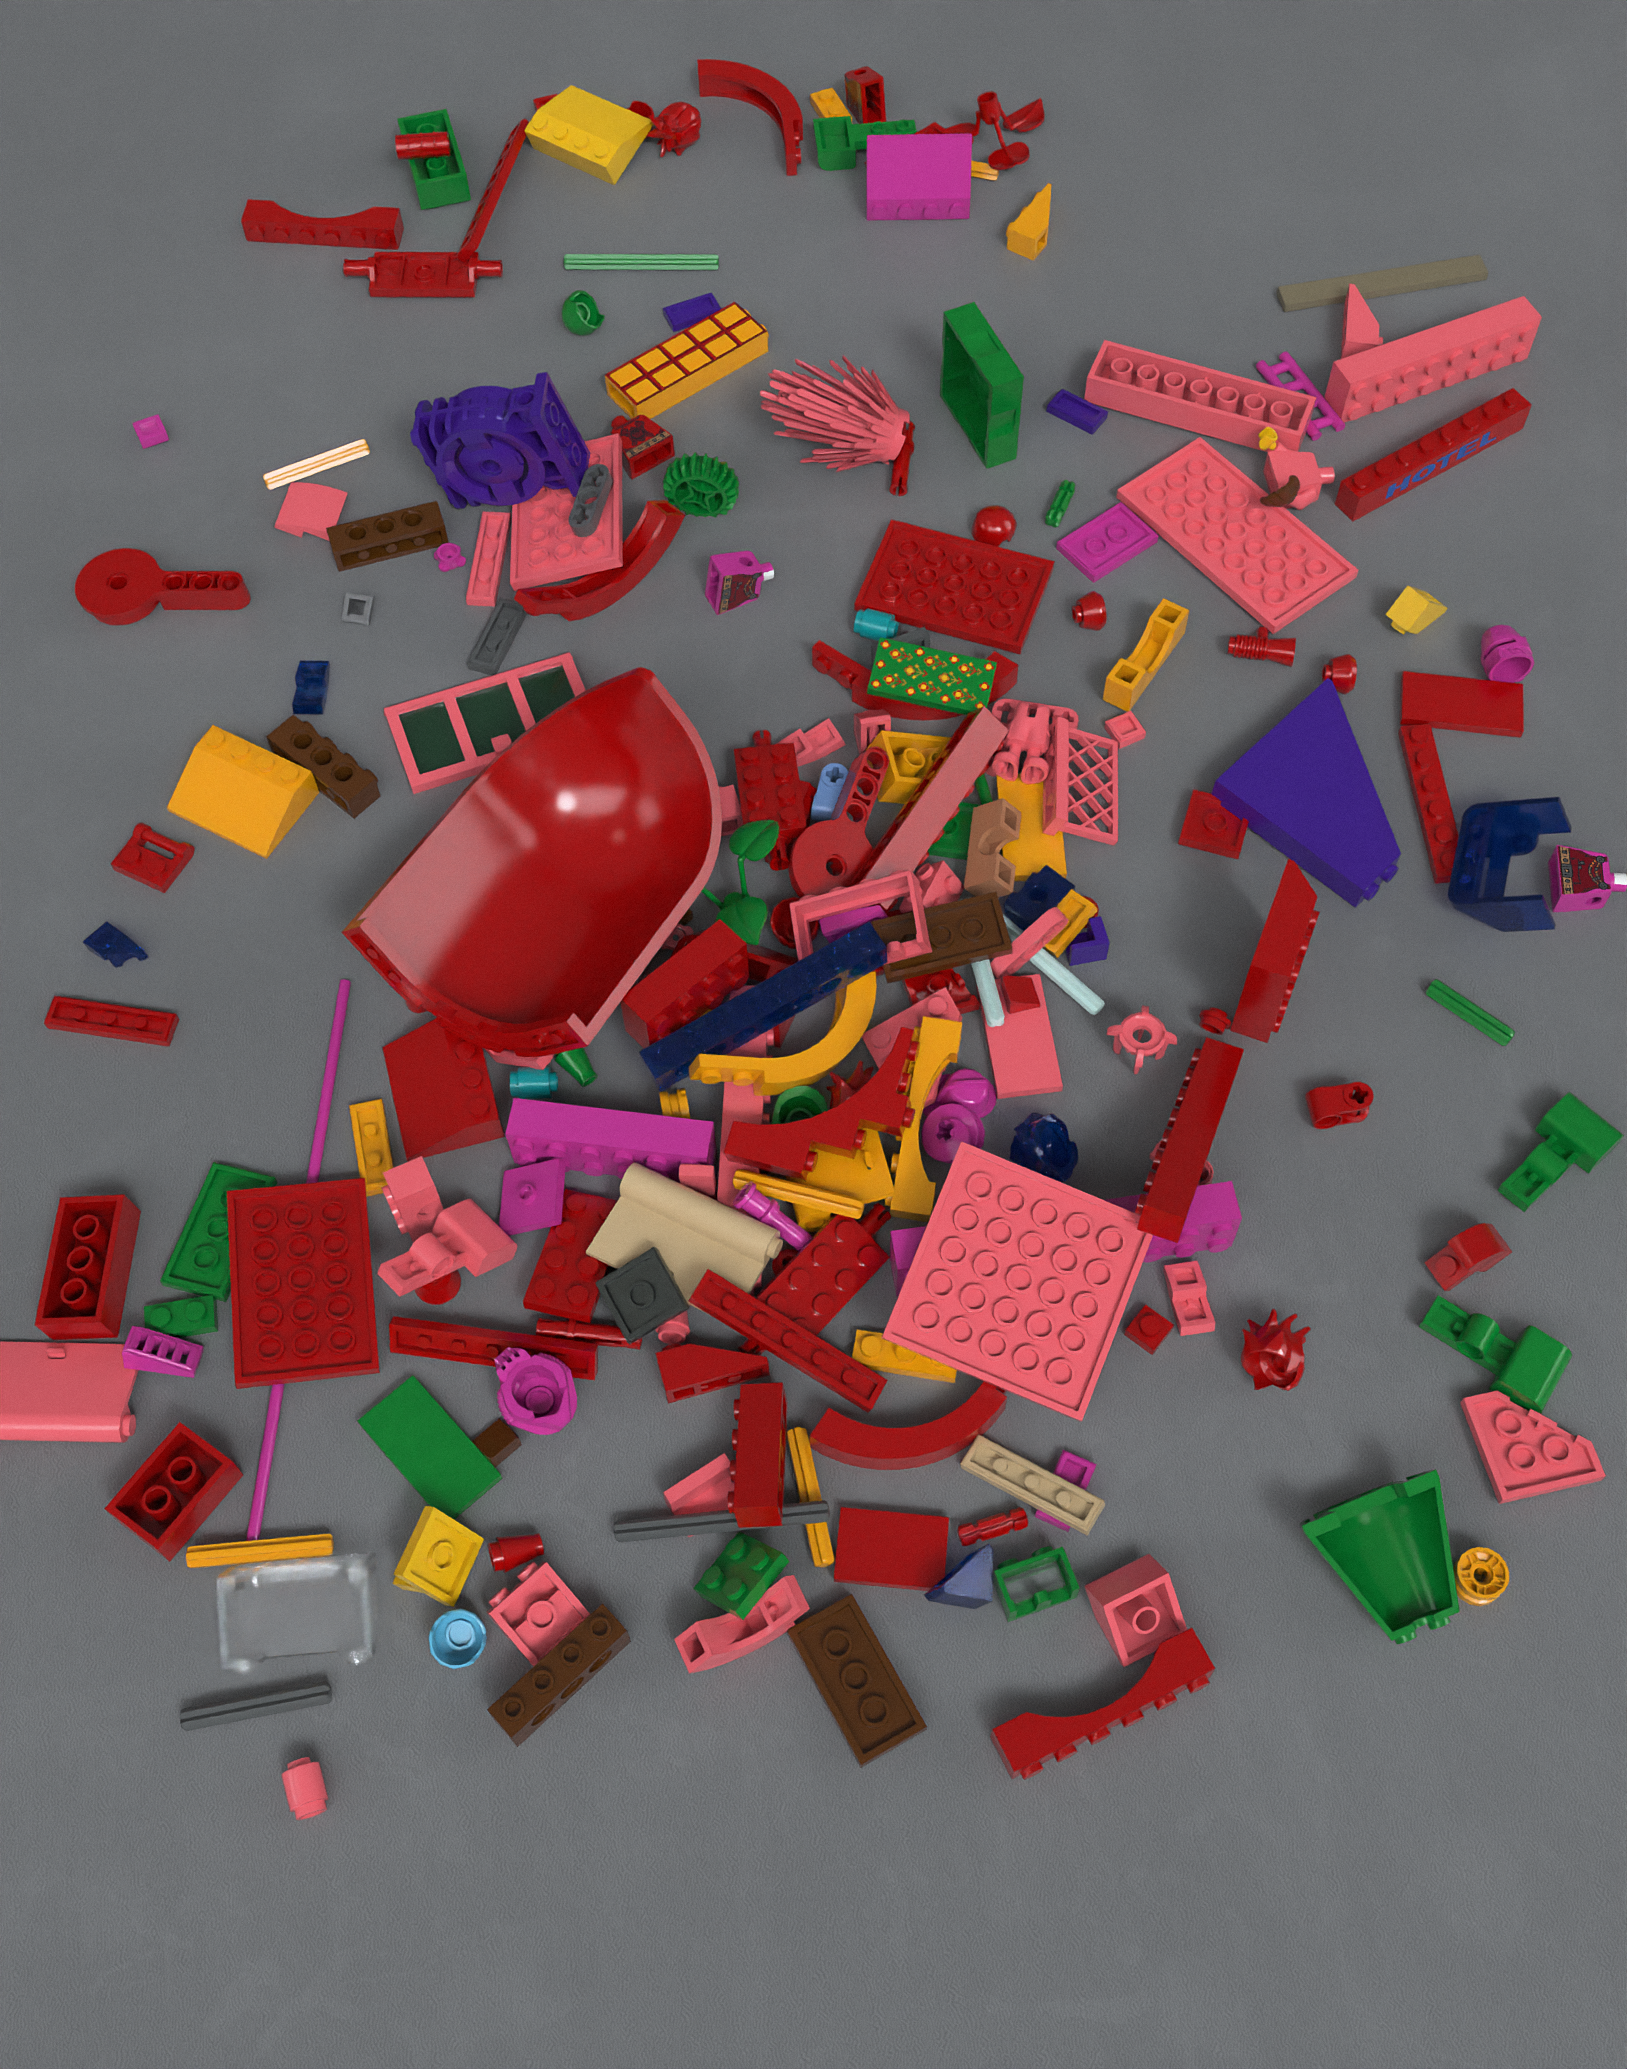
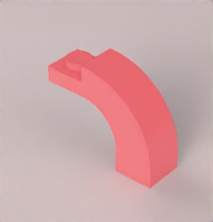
M785 1576L763 1594L744 1620L731 1613L699 1620L677 1636L674 1641L689 1674L700 1672L736 1660L770 1643L795 1626L794 1621L810 1608L795 1576Z

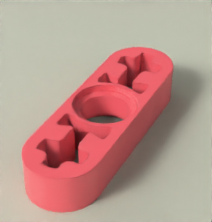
M1053 907L1042 914L1011 943L1012 954L996 957L992 960L990 964L996 979L1007 975L1012 976L1064 929L1068 919L1058 907Z

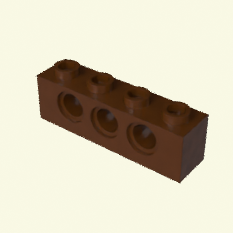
M437 501L326 528L339 572L437 548L442 544L449 543Z
M292 715L266 736L272 753L312 771L318 790L353 819L381 797L377 786L378 779L369 769L363 770L359 767L349 753L343 754L340 752L330 738L326 736L322 738L308 721L302 722Z
M602 1603L493 1703L487 1711L517 1747L520 1746L631 1642L628 1631Z

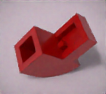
M1481 1223L1466 1229L1447 1241L1449 1245L1424 1263L1443 1290L1450 1291L1476 1271L1486 1272L1511 1254L1512 1250L1492 1224Z

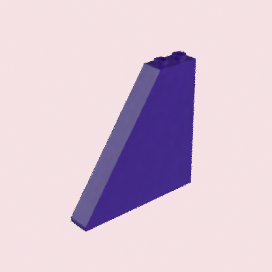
M1327 678L1216 779L1211 794L1222 801L1220 804L1222 807L1243 821V817L1249 821L1248 828L1288 858L1294 860L1296 864L1356 908L1364 899L1370 901L1379 891V885L1383 881L1388 883L1399 870L1396 864L1401 852L1333 681Z

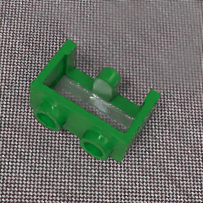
M1052 1546L1043 1547L1034 1551L1031 1554L1032 1558L1020 1562L1017 1558H1012L997 1566L998 1569L994 1571L992 1580L1008 1622L1077 1598L1080 1587L1063 1547L1054 1550Z

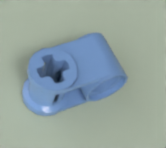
M831 763L823 768L817 793H815L813 799L812 820H830L848 774L847 769L843 765Z

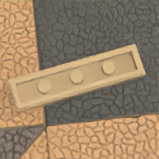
M977 1435L960 1463L961 1469L1087 1536L1105 1506L1103 1499L981 1435Z

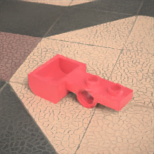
M466 1199L442 1210L436 1219L432 1233H426L419 1237L412 1244L408 1252L382 1263L377 1274L400 1297L463 1266L475 1277L512 1260L517 1250V1244L472 1199Z

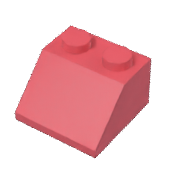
M1150 1554L1084 1586L1094 1616L1123 1667L1155 1652L1160 1643L1187 1630L1170 1575Z

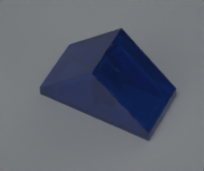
M990 1544L970 1552L924 1594L926 1599L931 1602L976 1609L993 1602V1548Z

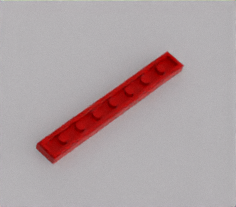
M525 118L521 119L510 132L459 248L457 258L463 263L477 250L525 140L526 133L524 130L529 124V121Z

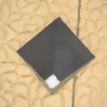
M346 592L341 621L370 626L374 597Z

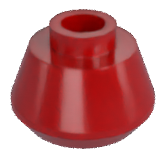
M1091 591L1077 599L1076 606H1072V618L1075 624L1079 623L1081 628L1100 631L1105 626L1107 614L1105 602L1101 594Z
M1344 654L1332 658L1328 664L1323 665L1322 682L1329 678L1333 681L1336 691L1343 695L1348 694L1354 689L1357 663L1352 655Z
M455 1270L415 1289L417 1296L423 1302L431 1305H441L449 1302L457 1295L461 1286L459 1271Z

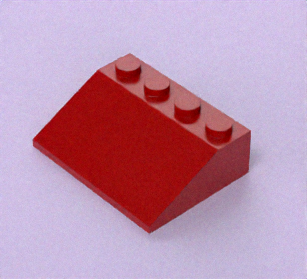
M435 1019L382 1047L407 1162L420 1156L425 1158L505 1137L484 1049L434 1023Z

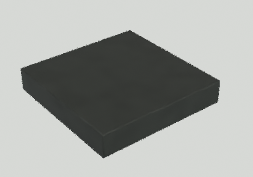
M656 1247L651 1248L595 1283L628 1344L634 1343L690 1308Z

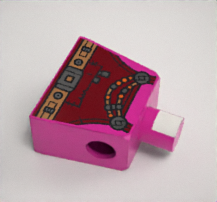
M751 551L712 555L709 559L705 597L717 615L755 601L760 595L761 583L774 578L773 567L770 562L759 564Z
M1556 845L1548 861L1552 912L1600 909L1605 906L1611 892L1626 891L1627 874L1610 873L1609 858L1605 854Z

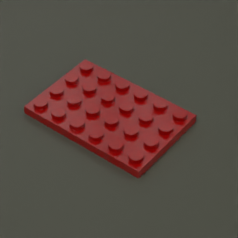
M891 519L855 600L854 610L859 611L860 609L866 610L869 608L894 614L895 621L918 628L925 627L926 630L1021 654L1054 570L1055 561Z
M365 1178L227 1191L236 1389L380 1373Z

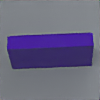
M711 292L664 307L663 315L672 331L676 332L694 325L719 311L721 307Z
M1061 389L1047 404L1046 411L1091 435L1096 432L1108 416V411L1064 389Z

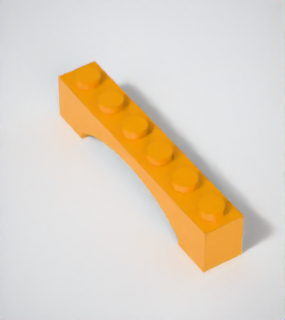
M923 1016L921 1027L915 1026L914 1028L917 1041L920 1042V1050L916 1062H910L907 1072L911 1074L912 1078L911 1089H908L907 1093H903V1095L909 1096L911 1108L915 1109V1116L911 1128L905 1127L903 1137L896 1136V1141H902L900 1154L893 1153L890 1173L896 1174L894 1183L896 1196L885 1198V1205L890 1206L892 1217L928 1222L933 1211L936 1183L929 1182L921 1161L919 1150L920 1121L926 1099L936 1079L950 1062L957 1063L962 1035V1022Z

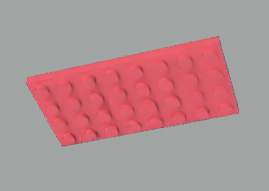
M1201 437L1117 489V499L1272 634H1275L1354 580L1359 571L1284 507L1265 506L1260 503L1261 497H1266L1269 494Z

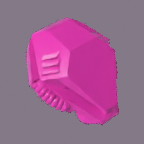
M509 1347L494 1359L500 1381V1389L497 1391L498 1408H500L501 1416H504L503 1418L508 1425L533 1434L550 1435L561 1431L572 1420L577 1408V1394L571 1370L565 1363L551 1355L543 1353L529 1355L524 1349Z

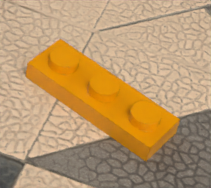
M857 1329L852 1358L870 1370L955 1383L957 1370L881 1339L883 1333Z

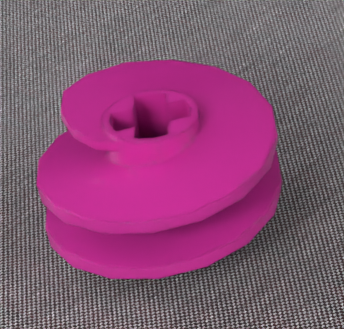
M953 1103L940 1105L931 1111L924 1121L921 1131L922 1144L926 1153L933 1159L952 1164L961 1141L976 1148H982L985 1138L983 1122L976 1112L962 1105Z

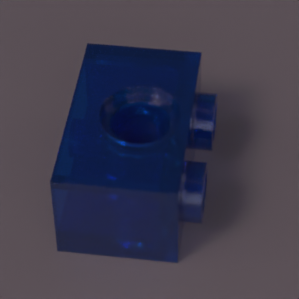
M1046 865L1038 873L1033 872L1018 893L1014 891L1008 896L1004 903V915L1021 930L1025 931L1042 914L1053 907H1057L1071 889L1075 891V885Z

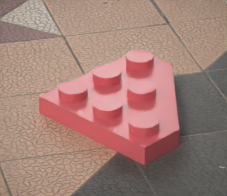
M946 987L863 1034L862 1039L878 1069H880L890 1054L901 1027L914 1029L915 1026L921 1027L923 1016L958 1022L962 1021L963 1017ZM946 1067L933 1084L924 1108L935 1103L939 1091L938 1085ZM912 1078L910 1081L909 1090L911 1089Z
M1492 1391L1463 1398L1460 1402L1499 1504L1602 1481L1606 1477L1591 1441L1580 1435L1575 1437L1557 1427L1558 1423L1532 1409L1528 1411L1509 1401L1510 1397L1499 1391Z

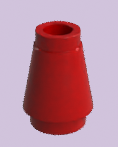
M539 1533L496 1537V1541L488 1543L489 1556L494 1572L503 1570L506 1573L537 1558V1556L544 1555L543 1543Z

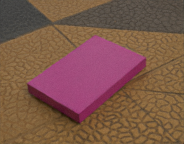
M1120 502L1059 540L1056 544V549L1094 583L1157 543L1159 535Z

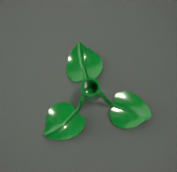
M761 820L744 824L732 834L729 840L730 851L735 855H739L737 861L741 894L732 892L725 897L724 902H721L707 888L704 887L701 891L720 909L715 922L721 919L743 941L751 945H758L760 934L767 919L768 909L761 898L750 897L747 891L744 861L746 858L750 861H759L773 849L780 830L778 822L774 820Z

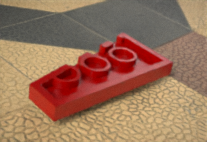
M899 909L886 912L888 917L903 914ZM953 968L902 980L911 1006L946 987L960 1014L980 1010V1002L975 995H971L965 986V981L959 973L956 974Z

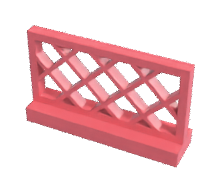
M1057 716L1049 726V747L1044 754V760L1048 763L1050 769L1047 778L1043 781L1042 833L1054 836L1058 831L1114 846L1118 842V741L1068 727V719ZM1069 738L1077 740L1083 749L1077 752L1069 743ZM1096 746L1108 749L1107 759L1104 760L1095 749ZM1088 753L1097 765L1090 768L1081 756ZM1072 761L1083 772L1078 777L1069 768V763ZM1099 769L1108 777V783L1105 785L1094 773ZM1086 777L1097 789L1092 793L1081 782ZM1074 786L1083 799L1076 802L1070 795L1069 788ZM1101 794L1108 802V808L1104 810L1094 797ZM1086 802L1097 814L1091 819L1080 807ZM1073 811L1083 824L1069 823L1068 813ZM1101 819L1108 827V833L1100 831L1094 822Z

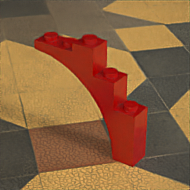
M901 1027L890 1054L878 1072L857 1093L837 1107L812 1118L786 1124L759 1125L733 1121L723 1152L728 1161L806 1181L808 1172L813 1173L817 1164L818 1153L815 1152V1149L854 1159L856 1151L862 1150L865 1144L867 1131L863 1130V1127L903 1137L905 1127L911 1128L915 1116V1109L911 1108L909 1096L901 1095V1093H907L909 1089L911 1074L907 1073L911 1061L916 1062L920 1050V1042L917 1041L915 1030Z

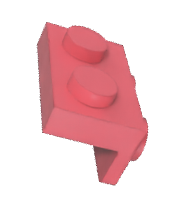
M944 860L931 865L929 863L924 864L915 873V876L920 881L919 885L924 909L958 901L964 890V885ZM910 895L904 896L905 898L899 907L903 914L913 911Z

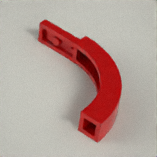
M697 59L700 97L733 98L752 104L768 114L779 127L783 137L787 176L797 175V164H801V149L796 147L800 146L799 141H803V118L798 102L787 87L771 75L749 65L726 60Z
M667 500L647 501L636 526L623 543L622 567L591 573L577 581L564 585L517 589L514 600L523 606L526 613L532 616L561 614L568 621L580 620L606 609L631 591L656 565L674 539L685 514Z
M820 640L812 647V666L818 672L827 674L837 680L843 687L852 689V702L872 711L884 709L890 714V717L918 721L942 720L963 715L867 694L871 670ZM996 651L985 659L997 662L988 705L1002 697L1017 684L1019 665Z
M983 1381L977 1391L956 1410L932 1422L905 1428H885L863 1424L828 1408L809 1436L810 1448L841 1463L875 1470H902L936 1463L971 1445L977 1435L982 1436L997 1421L1006 1408L1007 1396L1004 1394L1007 1391Z

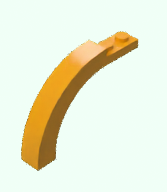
M848 969L843 972L835 982L836 1001L832 1023L825 1037L811 1048L798 1054L779 1058L698 1054L689 1066L690 1080H701L705 1084H715L720 1081L733 1082L737 1086H746L753 1083L754 1096L778 1095L796 1086H809L827 1076L843 1061L866 1031L875 1005L876 972Z

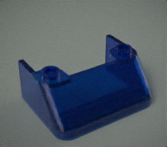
M1560 797L1478 803L1470 806L1464 812L1448 888V898L1454 909L1502 932L1555 930L1556 924L1543 894L1504 897L1511 856H1522L1532 852L1538 844L1539 835L1571 833L1572 826Z

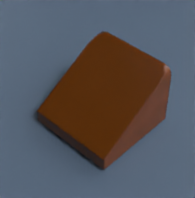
M500 1419L495 1421L472 1441L495 1468L522 1445L519 1437Z

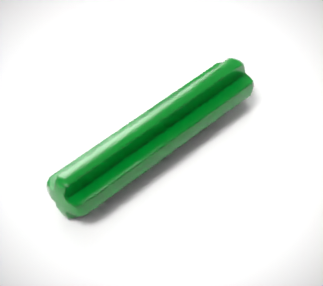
M1435 979L1428 986L1426 994L1502 1046H1506L1514 1037L1515 1031L1440 980Z

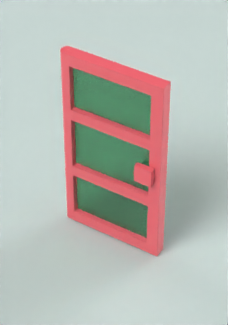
M568 652L383 709L412 792L416 794L478 775L496 756L529 728L586 690L573 657Z

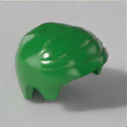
M583 290L572 292L562 305L561 317L563 324L571 333L586 336L592 334L600 328L605 319V315L599 313L594 298Z

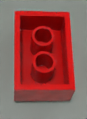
M179 1422L104 1509L117 1522L170 1562L242 1478L243 1474L232 1460Z

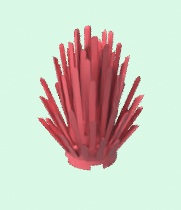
M843 355L842 360L847 364V369L854 375L852 378L837 363L829 360L830 365L845 378L842 383L816 366H811L806 362L795 359L798 366L816 375L833 387L792 371L793 376L776 369L772 370V373H768L771 379L779 381L771 380L769 382L771 387L779 390L778 395L765 390H761L760 395L786 405L789 408L765 399L761 401L763 403L760 406L761 409L775 413L772 415V419L784 422V425L787 427L804 430L799 431L788 428L785 432L776 431L773 434L831 444L835 447V449H814L811 451L814 456L802 458L800 463L839 461L830 463L826 467V469L838 467L837 473L877 461L889 465V459L894 461L897 458L906 436L902 435L904 422L909 424L910 415L907 410L896 405L873 369L871 372L872 377L864 367H861L860 373Z

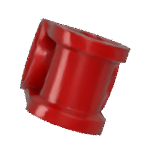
M1352 1082L1330 1087L1321 1086L1305 1094L1313 1127L1320 1130L1364 1121L1368 1116L1369 1106L1374 1098L1371 1087L1362 1082Z

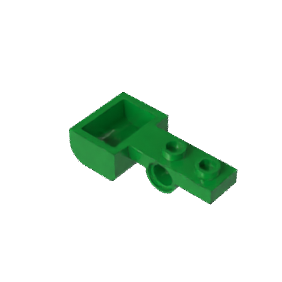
M851 116L813 119L818 164L826 171L855 168L856 150L867 149V135H905L917 132L914 119L888 122L877 121L862 124H852Z
M1569 1092L1546 1113L1535 1129L1546 1141L1540 1143L1530 1153L1523 1164L1500 1185L1497 1191L1525 1213L1574 1163L1589 1174L1620 1143L1624 1135Z
M1439 1295L1433 1300L1418 1326L1495 1374L1496 1376L1489 1390L1499 1391L1510 1397L1509 1401L1528 1411L1532 1409L1540 1414L1572 1358L1571 1351L1565 1345L1534 1326L1528 1325L1513 1342L1499 1333V1325L1490 1317L1480 1313L1470 1315Z

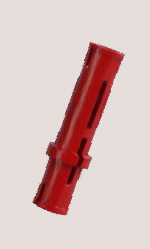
M909 421L908 430H906V423L904 422L902 435L906 436L897 458L893 462L891 485L889 488L890 493L893 495L896 494L897 487H899L898 496H904L907 493L910 458L914 453L915 447L913 442L915 425L912 421Z
M538 1318L536 1336L640 1350L642 1345V1338L632 1344H628L617 1325L578 1322V1320L574 1319L560 1321Z

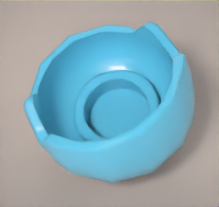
M458 1608L446 1611L435 1621L429 1632L430 1653L440 1665L452 1669L473 1664L486 1646L487 1631L485 1624L476 1613Z

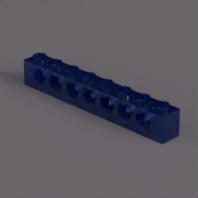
M869 921L639 1051L642 1062L661 1092L689 1076V1066L698 1054L726 1055L888 962L887 947Z

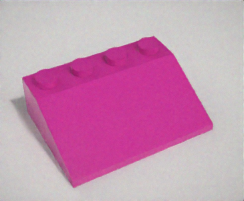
M972 134L867 135V221L969 219Z

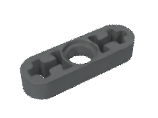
M603 464L593 465L586 470L571 510L568 522L574 534L578 537H587L596 531L605 507L613 478L608 468ZM597 497L594 502L585 504L589 498Z

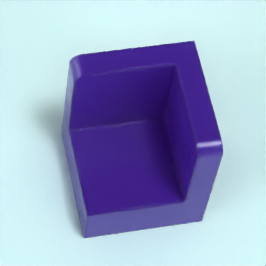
M1101 916L1089 918L1087 931L1079 933L1065 949L1069 966L1107 959L1110 942Z

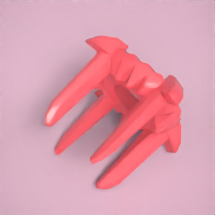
M1142 1005L1141 1012L1129 1015L1120 1025L1107 1028V1035L1114 1036L1113 1051L1116 1054H1120L1121 1047H1123L1127 1053L1130 1052L1132 1055H1136L1133 1069L1135 1075L1142 1068L1144 1056L1148 1057L1155 1054V1060H1158L1164 1056L1168 1044L1177 1045V1037L1171 1032L1166 1031L1164 1024L1159 1018L1149 1014V1006ZM1138 1030V1041H1140L1144 1030L1150 1033L1151 1040L1146 1043H1140L1134 1039L1133 1033Z

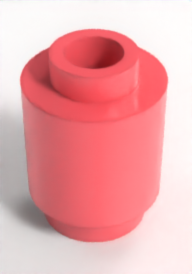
M310 1757L288 1763V1770L282 1773L281 1777L290 1812H295L296 1820L307 1819L327 1810L325 1801L328 1800L320 1763L311 1762Z

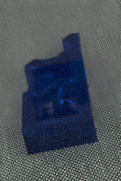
M107 921L83 941L89 951L103 960L109 959L115 968L123 966V963L131 958L137 957L139 961L148 958V955L141 947Z

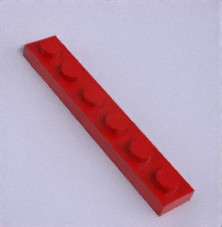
M1431 724L1400 726L1398 735L1434 883L1466 882L1468 871Z
M709 1269L706 1270L688 1300L691 1304L867 1413L874 1407L888 1381Z
M393 1316L389 1323L391 1353L496 1367L494 1359L508 1347L521 1348L526 1350L529 1355L543 1353L558 1358L569 1367L572 1378L595 1381L598 1373V1344L397 1316Z

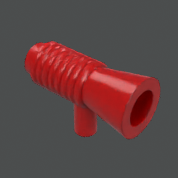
M1259 627L1256 636L1253 637L1252 635L1244 636L1243 634H1237L1236 637L1230 636L1227 654H1233L1234 658L1262 659V661L1267 659L1292 667L1296 638L1269 639L1268 629L1266 627Z

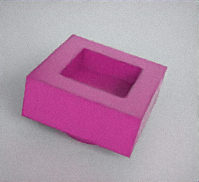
M158 414L132 423L143 449L169 440Z

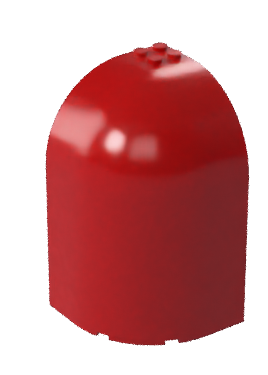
M637 667L593 686L545 716L496 756L463 790L341 933L383 979L417 1010L422 1006L436 1016L434 1023L470 1043L497 1053H501L504 1049L515 1051L518 1057H542L587 1047L701 893L714 869L721 841L722 808L716 774L701 737L675 699L665 689L654 672L649 669Z

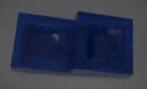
M329 661L299 662L295 675L297 688L292 702L293 714L323 715L329 685Z

